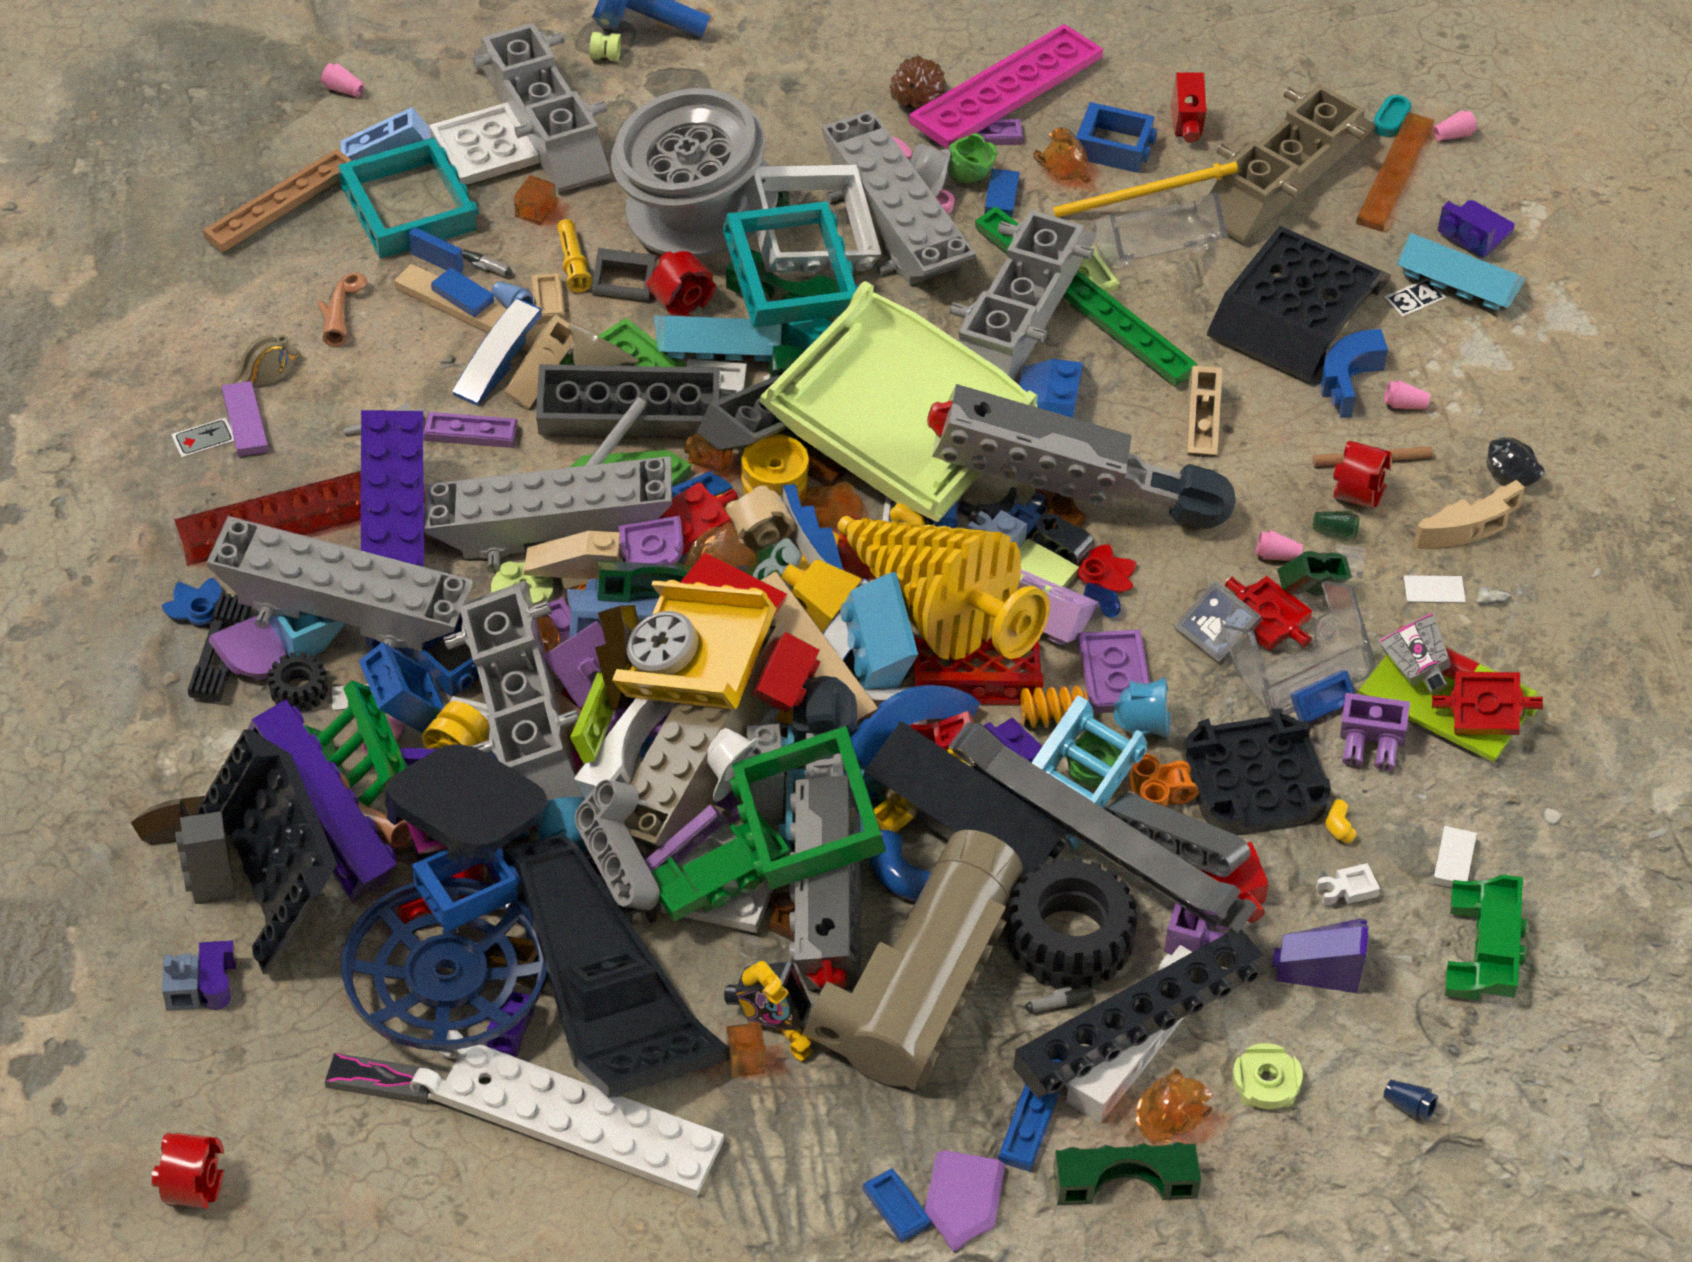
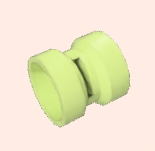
M592 32L590 59L600 60L603 57L608 58L609 61L618 62L621 50V35L611 34L604 36L600 32Z

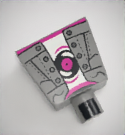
M1433 612L1379 639L1383 652L1411 686L1424 681L1431 694L1438 693L1448 686L1441 672L1448 669L1451 663Z

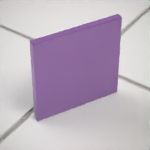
M598 621L592 623L543 656L579 708L585 704L595 677L601 671L595 647L604 645L606 642L602 626Z

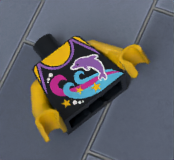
M759 961L752 966L744 968L737 985L728 984L724 991L726 1004L741 1005L748 1022L753 1025L773 1027L781 1030L789 1042H791L789 1050L798 1061H803L813 1052L810 1047V1038L804 1036L802 1031L812 1005L792 962L767 964L765 961Z

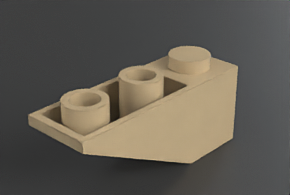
M556 314L540 332L503 392L526 409H529L537 398L539 364L559 365L574 342L568 331V322Z

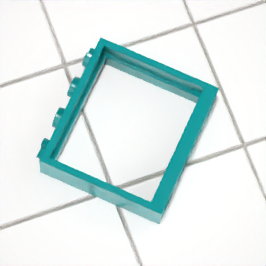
M434 137L338 165L340 186L379 259L410 250L409 232L414 227L442 240L476 230V215H479L475 201L469 200L466 185L459 182L455 166L448 163L445 148L439 147ZM433 163L458 208L385 229L361 184Z
M828 201L727 213L722 231L752 327L840 316L849 307L859 285L854 283L852 263L846 259L844 253L845 242L843 237L838 234L837 218L834 212L831 213ZM819 224L840 293L767 302L745 233Z

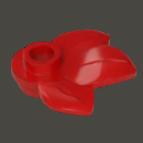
M1104 544L1093 548L1089 552V557L1079 566L1078 576L1087 585L1101 586L1109 592L1123 593L1133 588V583L1128 578L1134 573L1137 562L1131 559L1113 557L1111 546Z

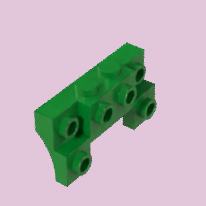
M757 811L771 860L775 861L790 856V849L783 838L767 824L759 811ZM749 823L741 824L737 827L734 824L729 826L734 839L682 866L683 873L672 857L667 859L665 865L651 871L659 888L658 903L663 904L674 922L702 908L704 913L713 908H721L730 899L741 893L753 891L763 882V878L758 877L754 865V860L759 859L757 850L751 852L745 834L751 831Z
M1502 874L1495 878L1481 881L1453 880L1450 914L1476 918L1474 962L1448 961L1445 996L1478 1001L1480 993L1515 998L1518 988L1519 965L1523 966L1526 946L1520 945V938L1525 937L1527 918H1521L1523 877Z

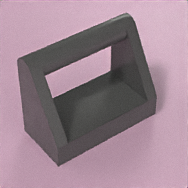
M598 248L591 293L649 301L651 292L647 289L646 282L658 266L656 256ZM605 268L646 273L644 289L602 284Z

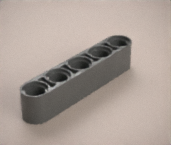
M1132 793L1122 794L1105 808V810L1186 862L1219 877L1229 876L1250 857L1251 852L1248 844L1238 835Z

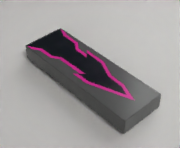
M340 1053L333 1054L325 1078L326 1088L426 1105L429 1100L427 1099L429 1092L427 1087L421 1085L417 1093L410 1089V1083L417 1070L425 1067Z

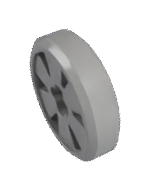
M675 611L658 612L642 620L633 629L627 643V655L638 672L673 675L683 669L694 657L698 647V634L685 615Z

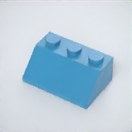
M891 572L851 590L847 599L841 605V619L843 622H846L848 630V646L853 650L855 657V674L857 677H860L863 689L898 688L918 656L897 573Z

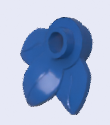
M214 578L206 580L199 589L177 582L173 593L174 600L166 602L161 606L165 614L170 618L188 620L195 625H206L213 621V614L222 589Z

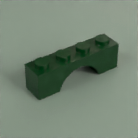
M750 249L767 302L840 293L837 280L820 274L810 280L793 282L783 280L772 272H766L761 253ZM731 260L726 267V289L742 294ZM828 317L825 319L829 320L830 322H833L836 317Z
M598 560L595 587L597 600L630 602L639 598H659L660 595L651 585L653 581L667 582L668 580H675L681 582L693 566Z
M1173 1142L1168 1145L1155 1146L1148 1144H1137L1133 1147L1106 1145L1092 1149L1069 1147L1063 1150H1055L1053 1173L1057 1205L1093 1204L1098 1190L1107 1182L1118 1178H1135L1144 1181L1158 1192L1162 1200L1198 1199L1201 1176L1196 1144Z

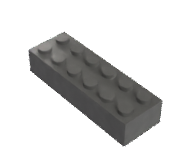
M539 364L536 411L538 434L608 436L635 400L641 398L647 403V406L624 436L704 438L697 433V430L709 404L720 399V368Z

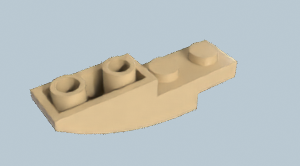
M1515 480L1507 486L1499 487L1490 496L1476 500L1472 506L1464 499L1453 505L1445 506L1439 513L1430 518L1426 517L1419 522L1416 527L1413 545L1417 549L1453 547L1481 540L1505 529L1509 513L1520 508L1525 487Z

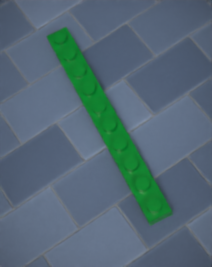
M995 206L975 220V228L1007 253L1013 237L998 233L999 224H1001V221L1016 226L1019 223ZM1079 270L1076 272L1063 295L1064 299L1174 386L1179 385L1190 376L1192 366H1197L1194 360Z

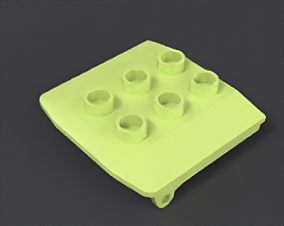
M864 281L855 291L849 307L760 396L759 401L797 436L870 484L874 489L880 491L896 503L904 504L909 509L939 522L983 472L955 463H947L932 457L936 434L926 423L932 403L937 401L941 403L947 402L956 384L1034 407L1038 406V395L1031 390L1026 392L1001 369L915 312L873 293V285Z

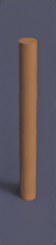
M1431 446L1386 449L1392 452V461L1432 458L1433 455ZM1344 453L1313 455L1312 463L1313 467L1334 466L1338 462L1343 463L1345 457Z

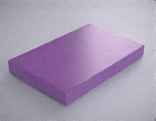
M1141 630L1078 633L1077 640L1085 689L1094 713L1114 712L1113 704L1118 701L1122 691L1130 686L1129 680L1150 683Z

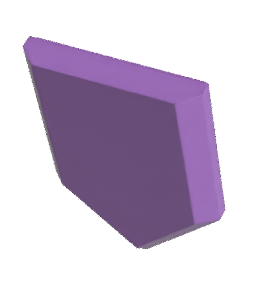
M946 1150L936 1153L925 1213L931 1219V1225L938 1229L945 1238V1243L953 1252L963 1247L968 1240L979 1234L983 1235L994 1228L1006 1166L1000 1160Z

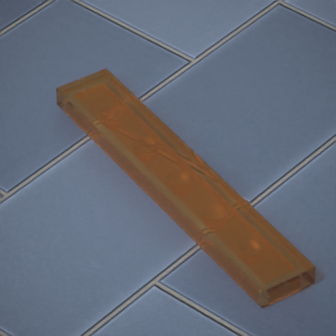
M1410 112L1407 113L1357 216L1356 224L1380 232L1384 231L1434 125L1433 119Z

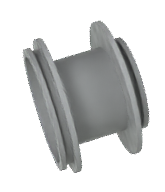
M706 88L683 89L661 95L645 103L630 115L622 125L613 146L611 166L616 182L628 195L626 216L629 227L634 236L644 246L660 254H664L667 251L673 253L688 251L697 258L728 251L722 231L727 213L750 211L744 184L752 177L758 167L770 166L763 159L766 137L758 116L736 97L722 91ZM764 191L768 208H775L778 200V191ZM756 232L745 233L747 240L756 234Z

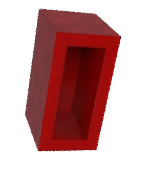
M784 632L778 638L751 695L784 712L789 711L793 705L798 707L806 693V689L802 688L806 678L812 679L819 667L820 661L816 657L820 649Z

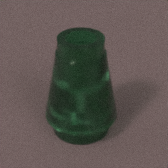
M1352 511L1315 512L1313 518L1314 530H1319L1346 541L1349 538L1356 539L1360 524L1359 515L1353 514Z

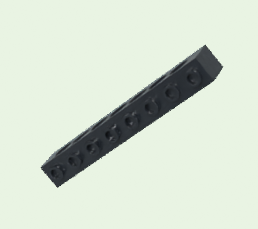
M1242 929L1238 933L1228 932L1015 1050L1013 1069L1037 1099L1047 1093L1053 1094L1059 1091L1068 1081L1076 1077L1086 1076L1093 1067L1102 1062L1113 1061L1127 1048L1143 1044L1149 1036L1160 1030L1170 1029L1179 1019L1188 1014H1197L1206 1004L1213 1000L1224 999L1233 989L1240 985L1254 982L1261 973L1264 955Z

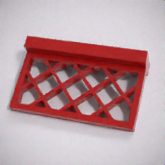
M914 638L918 656L913 662L914 687L922 685L951 687L973 696L981 702L980 704L1021 705V692L1023 688H1028L1032 697L1036 688L1040 687L1043 691L1039 640L1029 650L1032 651V654L1026 658L1021 656L1010 659L1016 663L1010 669L1001 664L1007 657L998 654L992 658L984 653L987 650H996L992 639H989L987 642L981 639L980 647L972 653L966 654L964 658L954 660L949 655V660L953 664L945 668L938 663L943 658L939 657L936 653L928 657L920 651V649H931L923 638ZM977 658L985 664L977 668L969 662ZM928 668H931V669L934 670V671H925V670H927ZM960 668H962V669L965 670L966 672H956V671L959 670ZM993 668L994 670H996V671H998V672H988V671ZM1023 669H1025V670L1029 671L1030 673H1023V672H1020V671H1022Z

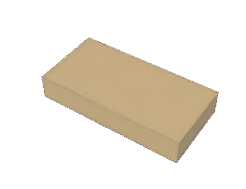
M560 273L531 275L534 305L542 309V317L537 323H548L555 314L565 320Z

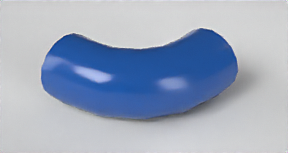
M880 830L887 852L870 857V866L879 882L899 897L916 902L925 886L930 871L915 868L905 862L902 856L903 839L900 835L890 830Z

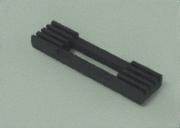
M220 593L207 639L188 686L190 698L221 701L231 670L223 661H221L220 667L216 668V670L213 667L209 668L215 651L209 643V638L211 634L221 631L223 626L230 627L248 619L252 606L238 603V595L234 594V597H231V594L225 596L224 593Z

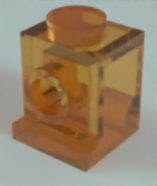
M697 432L693 436L688 437L684 447V453L689 454L688 463L714 471L713 474L720 475L730 466L733 447L719 450L711 446Z

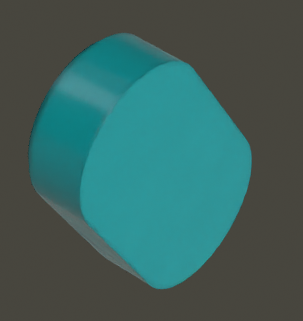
M1401 95L1387 97L1374 116L1373 123L1376 124L1374 132L1383 137L1397 135L1410 115V100Z

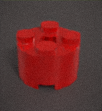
M667 251L661 255L658 266L646 282L647 289L672 316L690 317L691 315L688 312L694 310L699 305L704 308L713 297L716 289V284L713 282L714 275L693 253L688 251L676 253Z
M1349 440L1344 449L1343 463L1338 462L1334 470L1333 480L1338 482L1334 489L1333 498L1373 509V507L1379 505L1386 490L1387 484H1384L1386 469L1391 470L1392 452Z
M166 1133L161 1142L162 1157L160 1165H156L152 1171V1186L159 1187L161 1201L165 1204L208 1209V1202L216 1201L223 1180L224 1170L217 1169L218 1154H224L222 1141L218 1137L186 1133Z

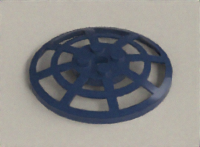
M449 877L440 881L453 903L458 901L459 894L472 895L492 886V884L458 877ZM414 882L397 888L378 899L362 913L352 926L342 953V980L347 998L354 1011L369 1027L381 1036L398 1044L416 1049L444 1051L459 1050L490 1041L516 1026L531 1011L546 984L547 969L529 909L519 899L503 906L508 913L495 926L479 917L463 924L486 934L477 943L463 936L456 935L457 927L448 932L443 930L442 935L432 936L420 941L413 933L429 926L438 925L439 922L433 914L425 915L404 925L392 911L404 903L422 898L414 886ZM381 918L393 934L381 946L375 963L355 959L356 951L363 937L372 925ZM518 921L526 927L534 941L538 962L518 965L515 950L509 939L505 936ZM400 942L411 951L406 958L404 967L386 965L390 954ZM497 943L505 955L507 967L487 968L484 954ZM441 968H453L455 970L454 973L448 976H442L437 973ZM353 972L374 976L377 994L385 1008L370 1015L366 1012L356 994ZM537 975L536 985L526 1003L513 1016L502 1011L501 1008L510 998L517 979ZM385 978L405 980L410 993L394 1002L387 991ZM506 980L502 992L493 1003H490L480 995L487 981ZM418 1003L436 1008L435 1022L417 1018L406 1011ZM467 1003L480 1012L467 1019L449 1022L450 1009L461 1007ZM397 1017L414 1027L434 1031L433 1039H418L403 1035L383 1026L382 1023ZM488 1018L499 1024L495 1028L478 1035L447 1040L448 1030L468 1028Z

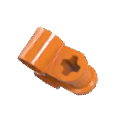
M1145 754L1139 763H1134L1131 767L1129 788L1131 791L1139 795V797L1164 807L1171 804L1188 803L1194 800L1199 793L1197 785L1192 783L1190 777L1191 768L1186 761H1175L1160 765L1158 758L1154 755Z

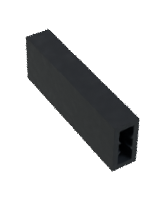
M903 721L899 722L864 771L863 778L867 786L949 840L954 833L961 830H976L990 834L1006 843L1015 851L1022 862L1023 874L1021 878L1029 871L1035 873V867L1046 863L1049 857L1055 860L1066 844L1062 841L1066 831L1064 828Z

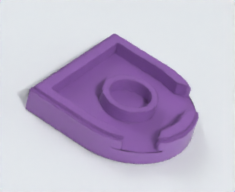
M680 516L618 526V531L620 532V551L624 562L674 565L683 553L684 545Z
M258 615L210 635L209 643L225 665L233 673L254 677V680L267 679L269 677V668L272 669V663L274 661L280 663L279 657L286 655V649L270 622L266 629H262V625L260 628L255 625Z

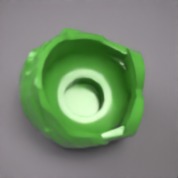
M978 133L958 139L948 148L951 152L947 166L949 176L959 183H974L985 179L998 155L996 147L990 142H985L984 138Z
M1088 730L1075 741L1076 746L1111 767L1122 753L1120 749ZM1066 757L1070 776L1075 783L1085 788L1099 787L1104 777L1071 757Z

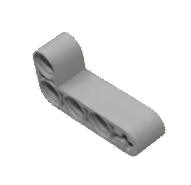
M607 779L602 780L576 810V827L618 905L651 910L658 902L659 888L624 824V821L638 804V790L632 784Z

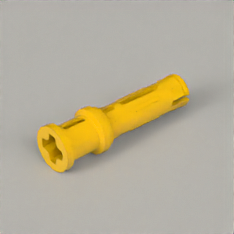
M564 219L557 224V231L565 257L562 264L563 271L568 275L566 280L568 289L574 293H582L591 288L592 276L587 272L589 267L588 260L581 254L575 223H572L570 219Z

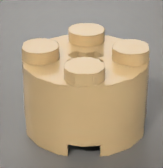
M767 486L754 488L751 493L744 495L737 501L728 503L725 508V512L730 516L733 524L728 530L740 552L746 558L756 555L763 547L788 538L792 532L796 533L795 522L782 498L775 491L769 490Z

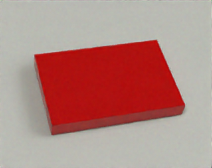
M705 552L680 582L693 585L699 582L714 587L729 585L736 589L746 590L758 588L767 594V597L777 608L774 616L787 599V593Z

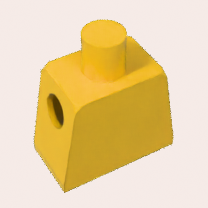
M819 559L814 560L805 572L790 563L781 576L784 582L794 587L792 594L822 634L841 610V605L845 602L851 590L857 588L862 580Z

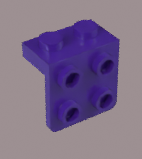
M1468 200L1461 207L1448 201L1442 206L1437 232L1485 258L1514 231L1515 224L1474 200Z

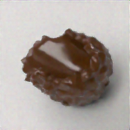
M919 55L912 57L910 60L905 59L899 68L896 69V74L891 78L892 83L889 86L891 97L899 105L907 106L912 104L915 109H919L945 92L943 87L946 83L944 78L945 72L941 70L940 64H936L932 59L927 60ZM911 84L915 85L913 89L910 88Z

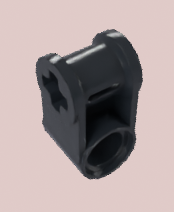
M1047 513L1040 516L1037 521L1038 533L1034 537V542L1077 566L1080 565L1095 545V541L1089 532L1072 525L1058 515Z

